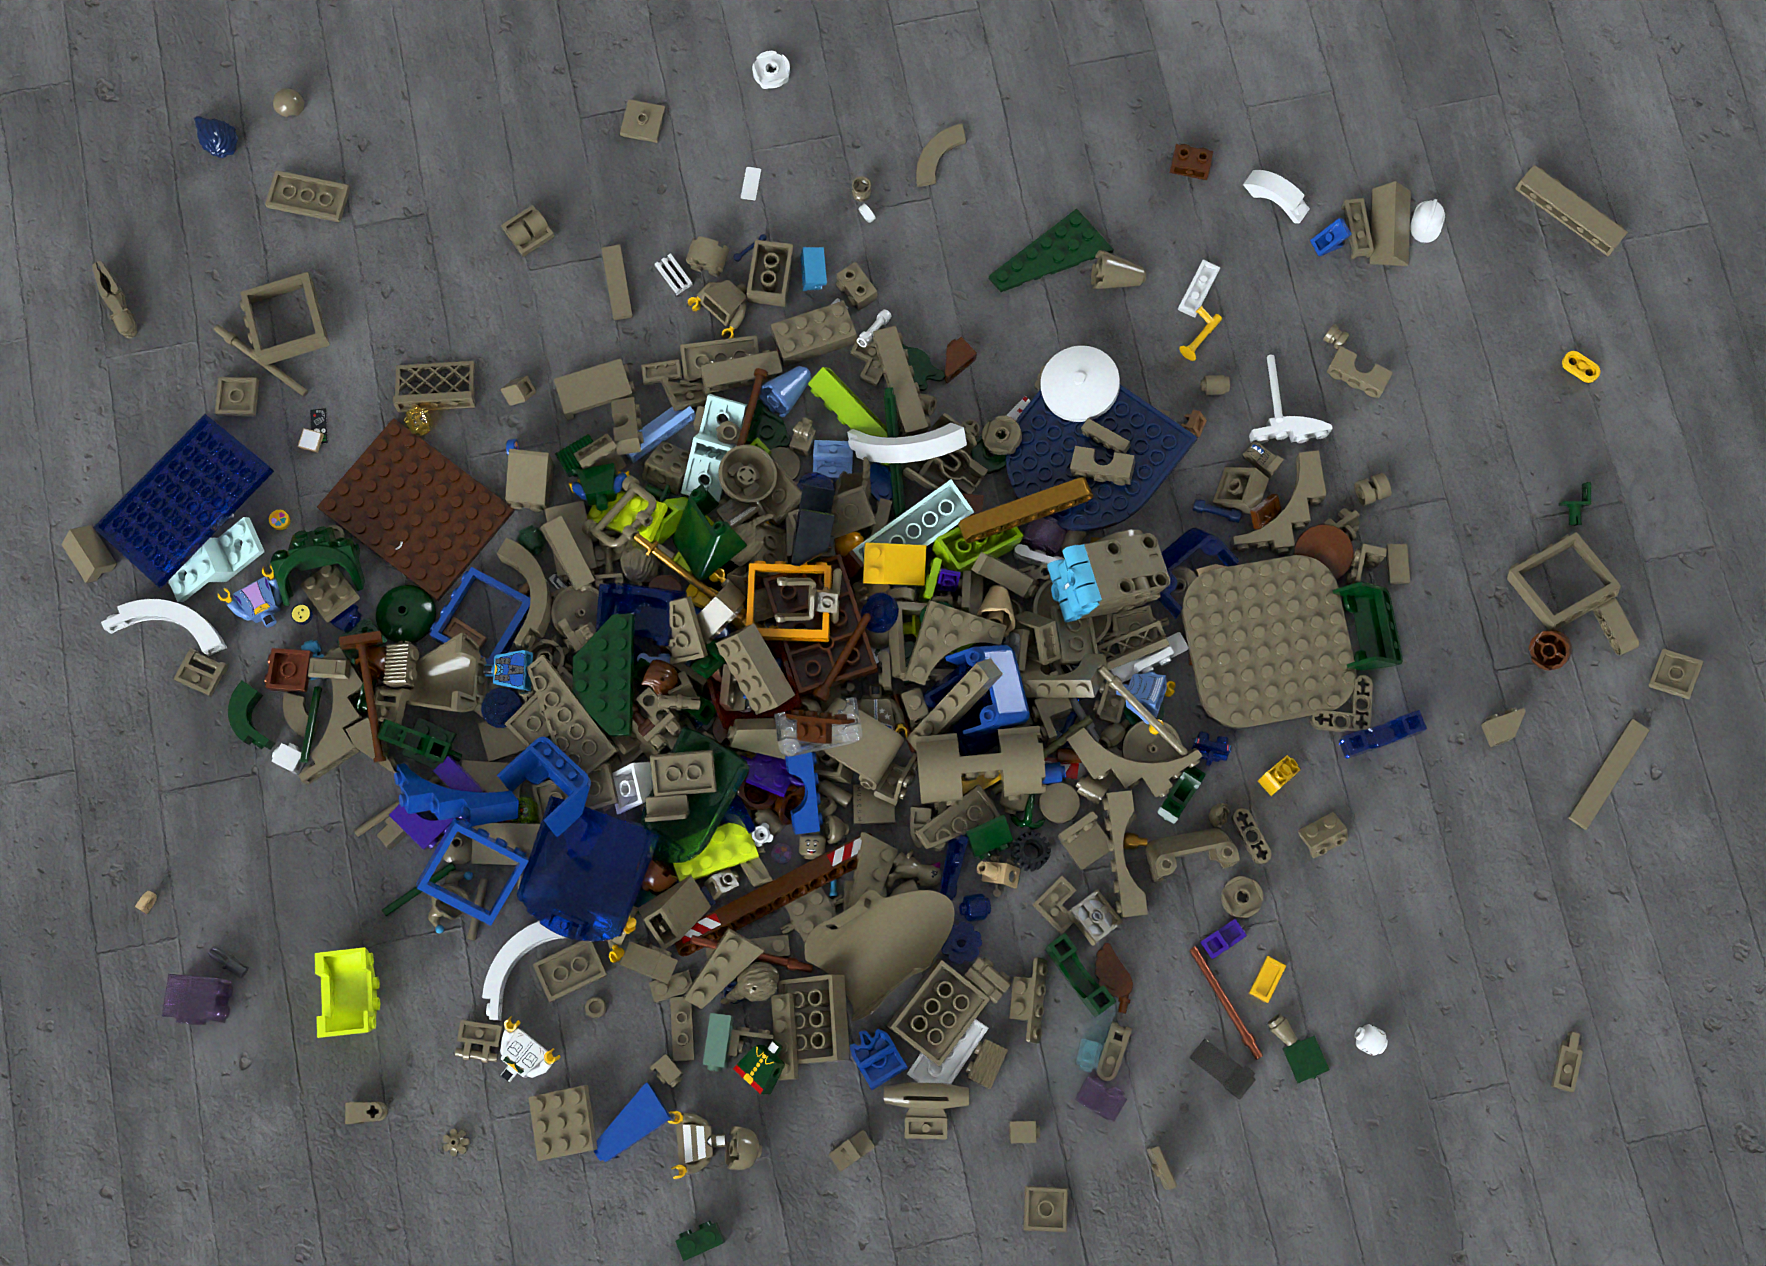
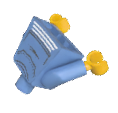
M1153 671L1134 674L1129 685L1123 684L1156 718L1164 695L1171 697L1175 693L1173 689L1176 687L1175 682H1166V675H1158ZM1126 700V707H1127L1128 709H1130L1131 711H1133L1137 716H1139L1146 724H1150V723ZM1150 724L1149 731L1153 735H1157L1158 731Z

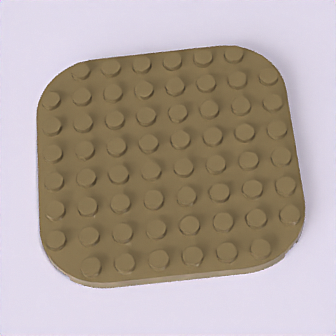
M1303 555L1287 556L1209 570L1195 578L1188 586L1182 599V618L1198 695L1203 708L1210 717H1213L1227 727L1247 728L1312 716L1318 710L1333 711L1349 699L1354 690V682L1357 675L1356 669L1347 668V664L1355 661L1340 595L1333 594V590L1337 589L1338 585L1331 571L1323 563Z

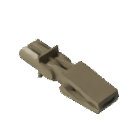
M102 261L95 262L92 268L99 293L113 312L109 317L113 320L120 334L126 338L135 337L137 328L133 318L134 315L127 308L123 291ZM107 279L110 281L112 294L108 293Z

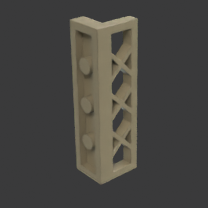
M1157 620L1097 645L1098 651L1105 653L1108 670H1111L1169 646V641L1160 620ZM1156 626L1161 636L1155 639L1146 636L1149 629ZM1134 635L1141 637L1140 645H1129L1130 637ZM1115 643L1123 645L1121 653L1114 654L1109 652L1111 645Z

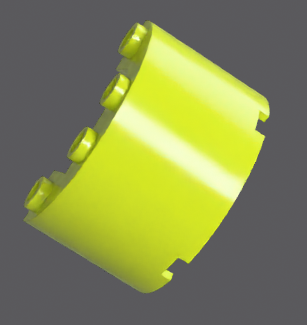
M365 947L315 953V974L321 977L322 1016H317V1038L367 1033L376 1028L377 1010H380L379 997L377 998V989L380 987L379 977H375L373 953H369Z

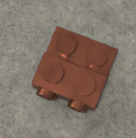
M272 648L271 654L268 656L269 668L268 673L265 675V688L271 691L307 692L310 657H313V652Z

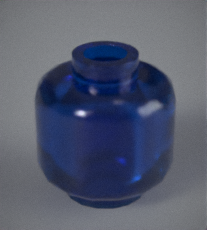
M981 893L965 895L962 903L959 904L961 916L964 915L965 919L969 922L985 920L988 914L991 913L989 898H986Z

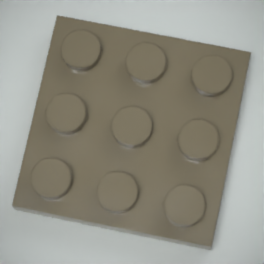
M588 1085L529 1097L538 1161L598 1150Z

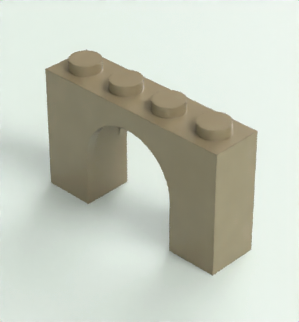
M1085 654L1080 665L1075 670L1057 676L1049 675L1051 672L1049 664L1043 665L1026 658L1025 671H1020L1026 697L1095 698L1105 679L1098 672V669L1102 665L1108 669L1105 654Z

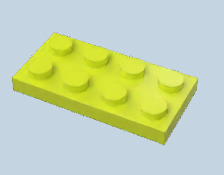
M620 491L617 493V499L608 502V509L604 511H599L596 505H592L587 519H592L599 523L626 492ZM635 495L605 528L622 533L627 525H631L636 520L637 513L641 510L644 511L648 507V501L641 496ZM656 501V509L651 514L653 517L652 523L647 527L641 525L637 530L640 535L650 542L653 541L668 509L665 503Z
M745 818L667 845L679 882L690 875L696 880L759 857Z

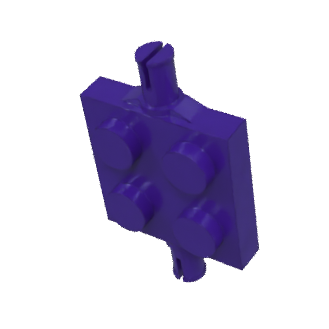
M757 753L752 759L740 755L738 763L749 767L746 783L784 797L787 788L791 784L798 787L804 786L802 779L788 773L785 759Z

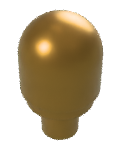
M1124 833L1123 848L1135 850L1138 849V846H1147L1148 838H1138V834Z

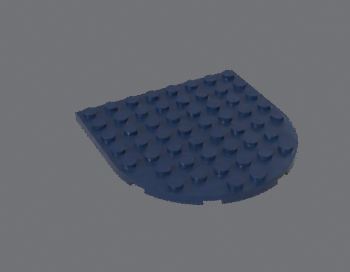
M1120 384L1117 399L1112 407L1092 421L1130 441L1131 446L1126 454L1134 455L1135 457L1131 485L1125 484L1120 486L1112 481L1097 482L1093 478L1086 477L1093 493L1091 500L1040 518V520L1061 529L1084 532L1105 529L1125 521L1149 501L1198 440L1197 436ZM1040 389L1016 420L1022 431V440L1013 454H1006V467L1012 488L1020 499L1077 479L1071 474L1070 470L1075 446L1095 449V462L1102 466L1111 463L1114 457V450L1111 448L1107 449L1103 446L1104 444L1096 443L1093 438L1084 436L1081 427L1085 421H1068L1054 414L1047 407Z

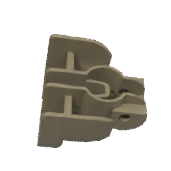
M943 413L930 431L941 428L949 423L961 427L964 426L946 413ZM964 427L967 445L945 454L957 463L954 469L945 465L938 457L907 462L902 470V474L911 481L915 480L933 492L949 480H952L961 493L973 494L988 470L970 458L969 453L977 445L973 434Z

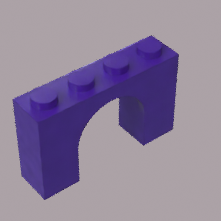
M447 756L444 762L440 763L433 770L450 789L485 792L451 756ZM400 804L389 814L423 850L433 849L440 842L438 838L447 831L454 819L431 820L424 817L420 812L408 814Z

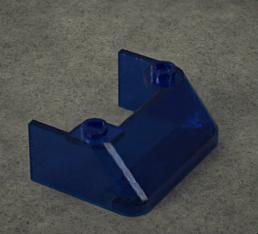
M1199 528L1189 529L1161 552L1170 577V584L1160 592L1161 597L1158 600L1175 619L1179 617L1183 608L1170 595L1177 587V579L1171 573L1173 569L1199 548L1207 555H1217L1228 567L1238 565L1240 562L1217 536Z

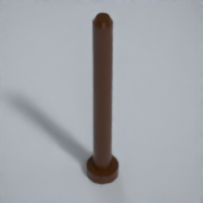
M756 368L754 371L756 378L737 446L745 445L762 382L768 376V372L764 369Z

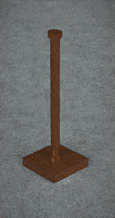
M381 631L339 637V644L342 650L356 648L359 651L375 753L373 761L374 763L386 761V756H383L381 739L377 738L379 724L367 654L369 646L383 644Z

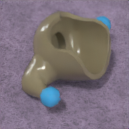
M451 871L447 875L444 884L440 886L469 900V894L459 887L458 883L463 878L471 880L473 874L469 871L465 873ZM433 896L431 897L432 908L429 912L428 920L435 927V931L440 934L444 931V927L440 925L439 921L441 916L455 920L462 916L464 912Z

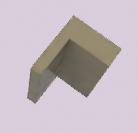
M688 794L661 797L648 796L645 798L647 809L645 822L686 819L690 814Z

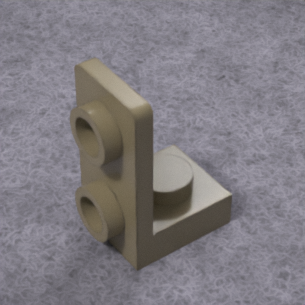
M737 1026V1030H732L728 1055L738 1057V1053H742L744 1040H740L741 1036L774 1040V1035H770L769 1030L758 1029V1033L749 1032L750 1028Z

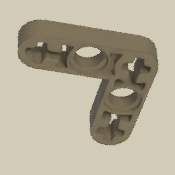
M1360 675L1355 679L1351 713L1318 710L1310 718L1312 727L1325 731L1354 734L1365 733L1371 725L1373 690L1371 678L1366 675ZM1361 680H1364V684H1367L1363 689V694L1367 695H1357L1361 693V686L1358 685ZM1363 699L1366 701V709H1359L1356 705L1357 700ZM1366 713V715L1362 716V723L1365 726L1359 729V725H1356V722L1360 720V714ZM1321 715L1322 719L1328 720L1330 716H1332L1330 721L1331 726H1328L1329 722L1324 721L1321 725H1319V722L1315 720V718ZM1335 718H1344L1345 726L1338 727L1335 724Z

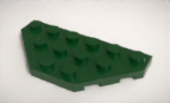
M632 613L612 615L573 657L572 692L586 712L612 737L632 736L635 615Z

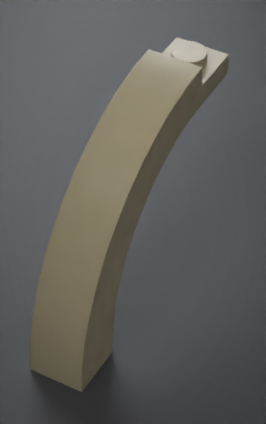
M506 538L497 555L503 564L512 567L522 574L528 581L530 588L529 612L514 640L519 651H527L533 645L535 636L543 639L548 628L552 608L551 591L546 576L533 555L522 545Z

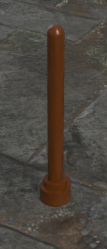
M866 613L863 615L823 685L820 684L819 687L815 688L812 695L824 702H827L829 699L830 687L871 619L870 614Z

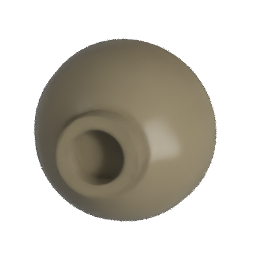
M833 815L826 817L823 824V835L826 837L828 844L836 843L843 836L848 835L849 826L847 823Z

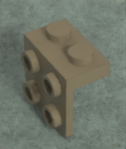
M917 753L913 754L906 768L891 763L875 789L874 796L895 806L899 799L903 800L908 791L906 787L908 784L912 785L916 777L914 773L918 768Z

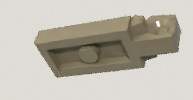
M1568 1032L1566 1041L1561 1042L1551 1087L1574 1093L1583 1051H1581L1582 1046L1578 1045L1579 1033Z

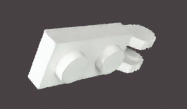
M1017 544L1014 547L1013 555L1015 559L1017 558V560L1019 559L1038 567L1055 560H1065L1059 556H1047L1045 552L1040 550L1032 551L1027 545Z

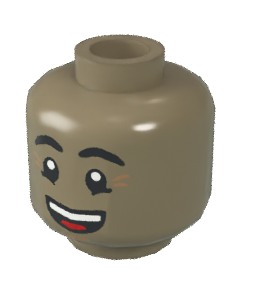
M811 832L800 836L799 853L804 856V859L814 860L825 854L826 837L824 835H820L819 832Z

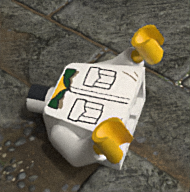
M510 1016L504 1023L505 1030L500 1049L501 1060L508 1066L500 1075L508 1082H511L517 1073L524 1078H533L546 1073L561 1056L553 1057L552 1052L555 1050L554 1048L547 1051L519 1028L516 1030L520 1025V1021L518 1020L514 1025L511 1022L512 1016Z

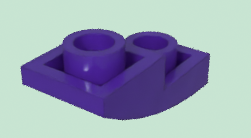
M940 569L935 589L955 592L961 572Z

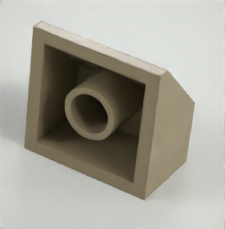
M1225 467L1213 503L1230 510L1232 508L1238 509L1243 514H1251L1250 510L1261 503L1269 478L1257 468Z

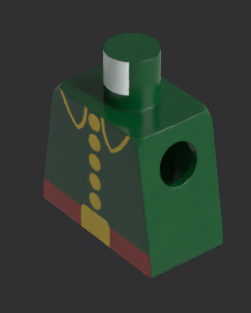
M772 1040L768 1047L756 1045L733 1069L759 1094H771L785 1066V1063L778 1057L783 1046L775 1040Z

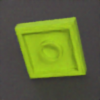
M935 557L926 567L925 586H921L917 603H928L933 597L942 559Z

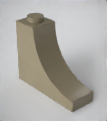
M982 552L971 569L977 574L997 582L1026 599L1033 597L1038 590L1037 585L1039 582L1003 560Z

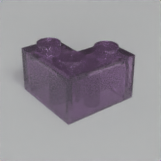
M1095 1076L1092 1078L1086 1077L1074 1100L1107 1121L1114 1122L1127 1101L1123 1097L1125 1093L1116 1087H1111L1110 1089L1102 1086L1104 1082Z

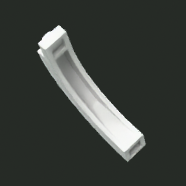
M953 423L927 433L898 438L871 436L855 429L847 432L848 444L851 450L856 452V457L864 460V457H867L869 461L878 463H907L931 459L951 453L967 445L964 427Z
M144 599L128 602L117 606L120 614H112L101 622L104 630L112 634L142 621H170L188 629L197 640L202 652L207 656L227 648L218 631L207 620L190 608L168 600Z
M571 915L557 916L533 923L519 931L502 947L490 966L483 988L482 998L490 999V1003H487L486 1014L490 1020L501 1021L505 985L517 962L526 953L540 944L556 939L573 938L574 917Z

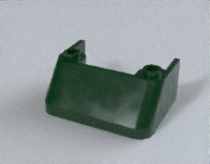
M1362 581L1334 589L1333 594L1343 596L1342 605L1344 609L1354 615L1360 650L1355 652V662L1347 664V668L1363 671L1401 665L1403 656L1389 591L1385 587Z

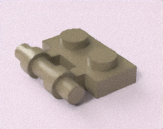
M461 1020L457 1041L465 1042L464 1049L456 1048L455 1056L463 1057L464 1060L478 1059L484 1063H489V1061L497 1062L498 1054L491 1053V1046L500 1047L503 1026ZM473 1044L484 1045L483 1051L472 1050Z

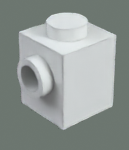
M281 743L272 755V762L299 775L305 764L300 761L301 752L299 750L301 748L292 743H289L288 746Z

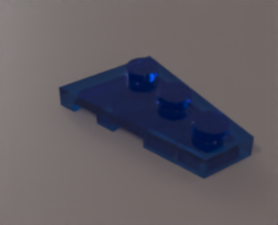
M959 836L948 842L940 893L947 896L951 901H953L957 894V882L969 837Z

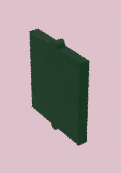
M1315 1035L1302 1041L1297 1040L1295 1044L1283 1048L1297 1083L1310 1078L1315 1079L1317 1075L1330 1070Z

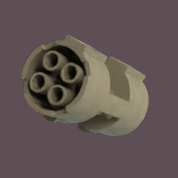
M1040 726L999 729L997 731L998 753L959 757L957 733L915 737L921 804L946 802V806L959 805V801L963 800L961 777H964V780H976L979 775H984L985 779L997 778L1000 774L1003 796L1008 797V800H1019L1021 795L1046 793V784H1042L1046 777L1043 744L1041 742L1038 743L1039 738H1041Z

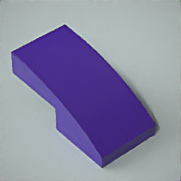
M1235 918L1202 940L1201 944L1210 957L1214 959L1245 938L1247 934Z

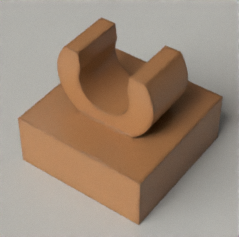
M1193 410L1191 414H1185L1184 417L1188 420V423H1182L1181 426L1195 436L1200 437L1207 420L1200 411Z

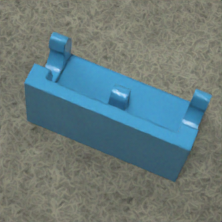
M803 247L800 254L803 291L823 289L822 286L827 284L824 247Z

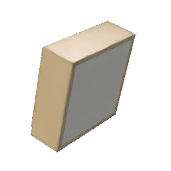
M303 428L297 447L318 453L324 434Z

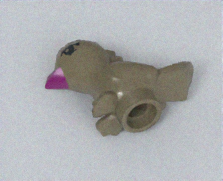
M913 849L907 855L901 852L893 862V866L896 869L888 875L886 885L891 888L897 879L913 877L919 879L916 884L921 886L937 885L942 878L941 863L939 861L934 864L924 865L912 857Z

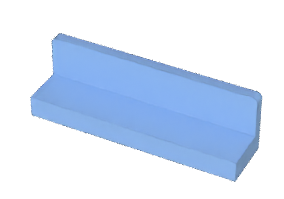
M690 406L679 411H674L673 407L669 408L644 426L642 430H639V432L642 431L644 443H641V452L626 455L632 463H635L656 448L662 441L667 440L695 419V412Z

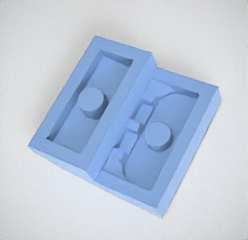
M814 440L813 481L833 480V482H836L843 471H846L847 474L852 473L853 450H851L848 441Z

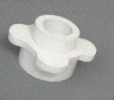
M762 823L761 826L752 828L750 831L755 841L754 844L757 847H761L763 843L773 841L774 837L770 834L767 823Z

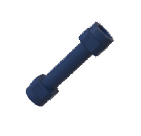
M1195 499L1192 509L1201 514L1204 511L1227 517L1229 521L1239 523L1242 511L1234 508L1227 510L1205 504V500Z

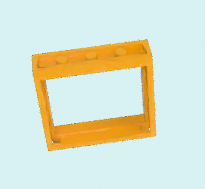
M766 561L749 563L746 626L754 622L756 572L824 574V587L831 589V565H827L825 562H817L815 565H807L805 563L801 566L787 564L784 561H775L774 564H766ZM823 612L822 630L757 629L764 640L829 642L830 613Z

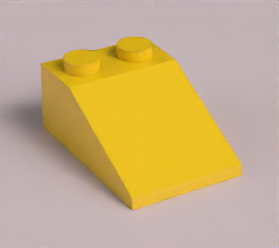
M865 543L863 583L925 586L926 545Z

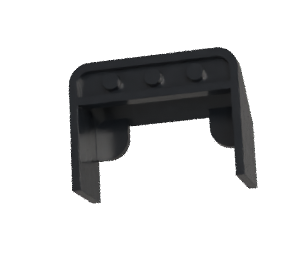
M803 484L793 538L791 565L801 566L826 553L828 548L833 547L834 536H831L835 515L831 514L835 489Z

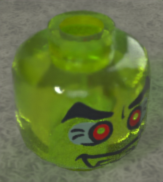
M531 797L517 798L519 801L518 818L512 819L513 822L536 823L539 818L538 803L533 801Z

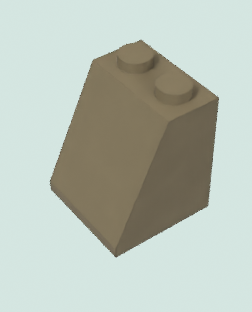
M509 449L505 500L511 508L521 510L524 507L536 512H541L548 508L555 468L549 453Z

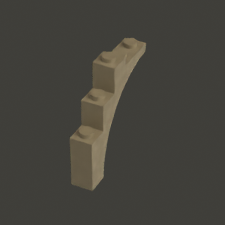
M1319 450L1300 452L1296 457L1297 474L1295 488L1286 508L1273 521L1261 529L1248 534L1234 536L1230 541L1231 550L1246 551L1251 547L1265 549L1270 545L1272 553L1278 552L1279 555L1290 553L1295 546L1292 528L1294 527V530L1304 529L1311 521L1308 503L1310 505L1320 504L1327 496Z
M1083 726L1065 737L1094 780L1096 778L1099 780L1109 774L1108 770L1111 769L1124 788L1129 787L1131 789L1140 783L1139 779L1142 778L1155 797L1160 796V798L1170 792V788L1173 787L1169 781L1171 777L1176 779L1183 774V769L1188 766L1190 768L1194 767L1200 762L1199 759L1203 757L1199 750L1194 748L1183 757L1180 755L1167 760L1148 762L1128 759L1102 747L1090 736Z

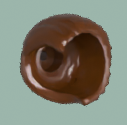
M655 659L651 661L641 684L652 687L657 696H669L668 691L678 686V673L671 664Z

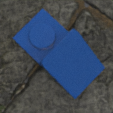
M1339 218L1310 241L1318 256H1323L1343 247L1342 241L1352 234L1344 219Z

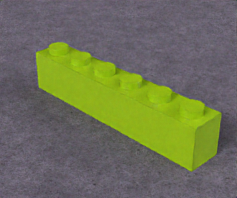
M822 367L809 381L808 385L812 388L810 391L816 397H821L825 401L824 406L828 410L834 411L838 415L837 419L843 425L847 424L851 430L855 429L871 436L887 438V428L884 423L830 368ZM880 463L883 466H890V463Z

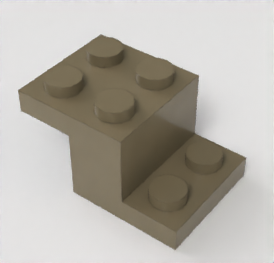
M1057 670L1049 673L1051 676L1059 675ZM1042 697L1034 700L1030 715L1033 722H1037L1038 726H1040V740L1045 741L1046 746L1054 742L1057 737L1052 722L1070 715L1072 706L1069 698Z

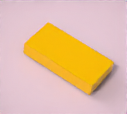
M1266 956L1249 994L1268 1003L1286 965Z

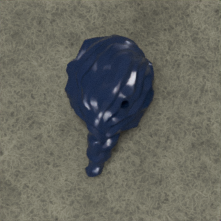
M201 116L194 118L198 131L197 137L204 150L220 158L234 154L239 139L236 135L235 127L215 118L206 119Z

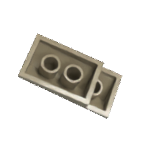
M1397 181L1372 189L1370 233L1374 252L1369 257V264L1409 265L1411 191Z

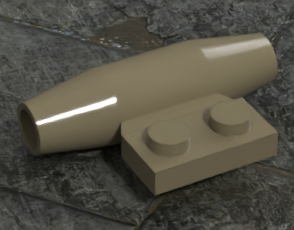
M924 1082L884 1086V1103L909 1108L905 1115V1138L947 1139L948 1116L944 1109L968 1106L969 1088L946 1083Z

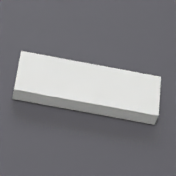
M1202 260L1178 307L1179 311L1194 318L1196 317L1197 313L1195 311L1202 305L1220 267Z

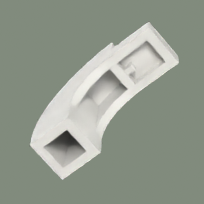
M1253 170L1243 184L1253 198H1267L1281 206L1294 223H1300L1310 209L1303 201L1305 195L1291 182L1275 173Z

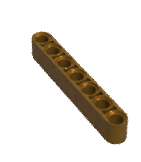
M1080 477L966 517L958 523L965 542L972 543L1085 503L1093 498V493L1086 478Z

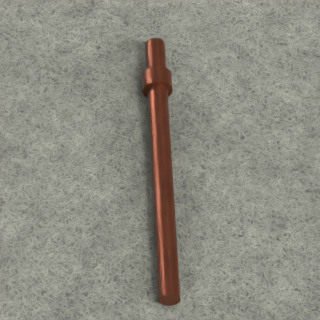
M692 935L690 943L715 949L719 941ZM762 953L756 958V960L784 966L792 971L796 969L811 973L813 965L799 962L798 959L792 957L787 959Z
M1195 946L1190 949V953L1242 1036L1241 1040L1244 1045L1248 1046L1256 1060L1263 1057L1255 1043V1037L1252 1033L1248 1032L1198 948Z

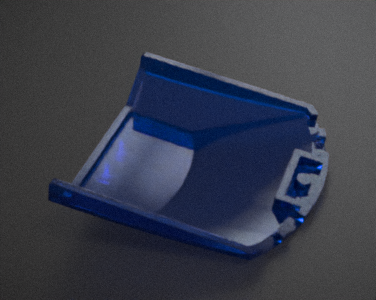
M550 796L528 859L529 862L526 865L516 895L519 901L523 902L526 906L527 912L540 921L542 926L558 935L579 941L591 942L620 937L645 878L659 835L651 830L585 806L583 814L557 838L543 820L564 799Z

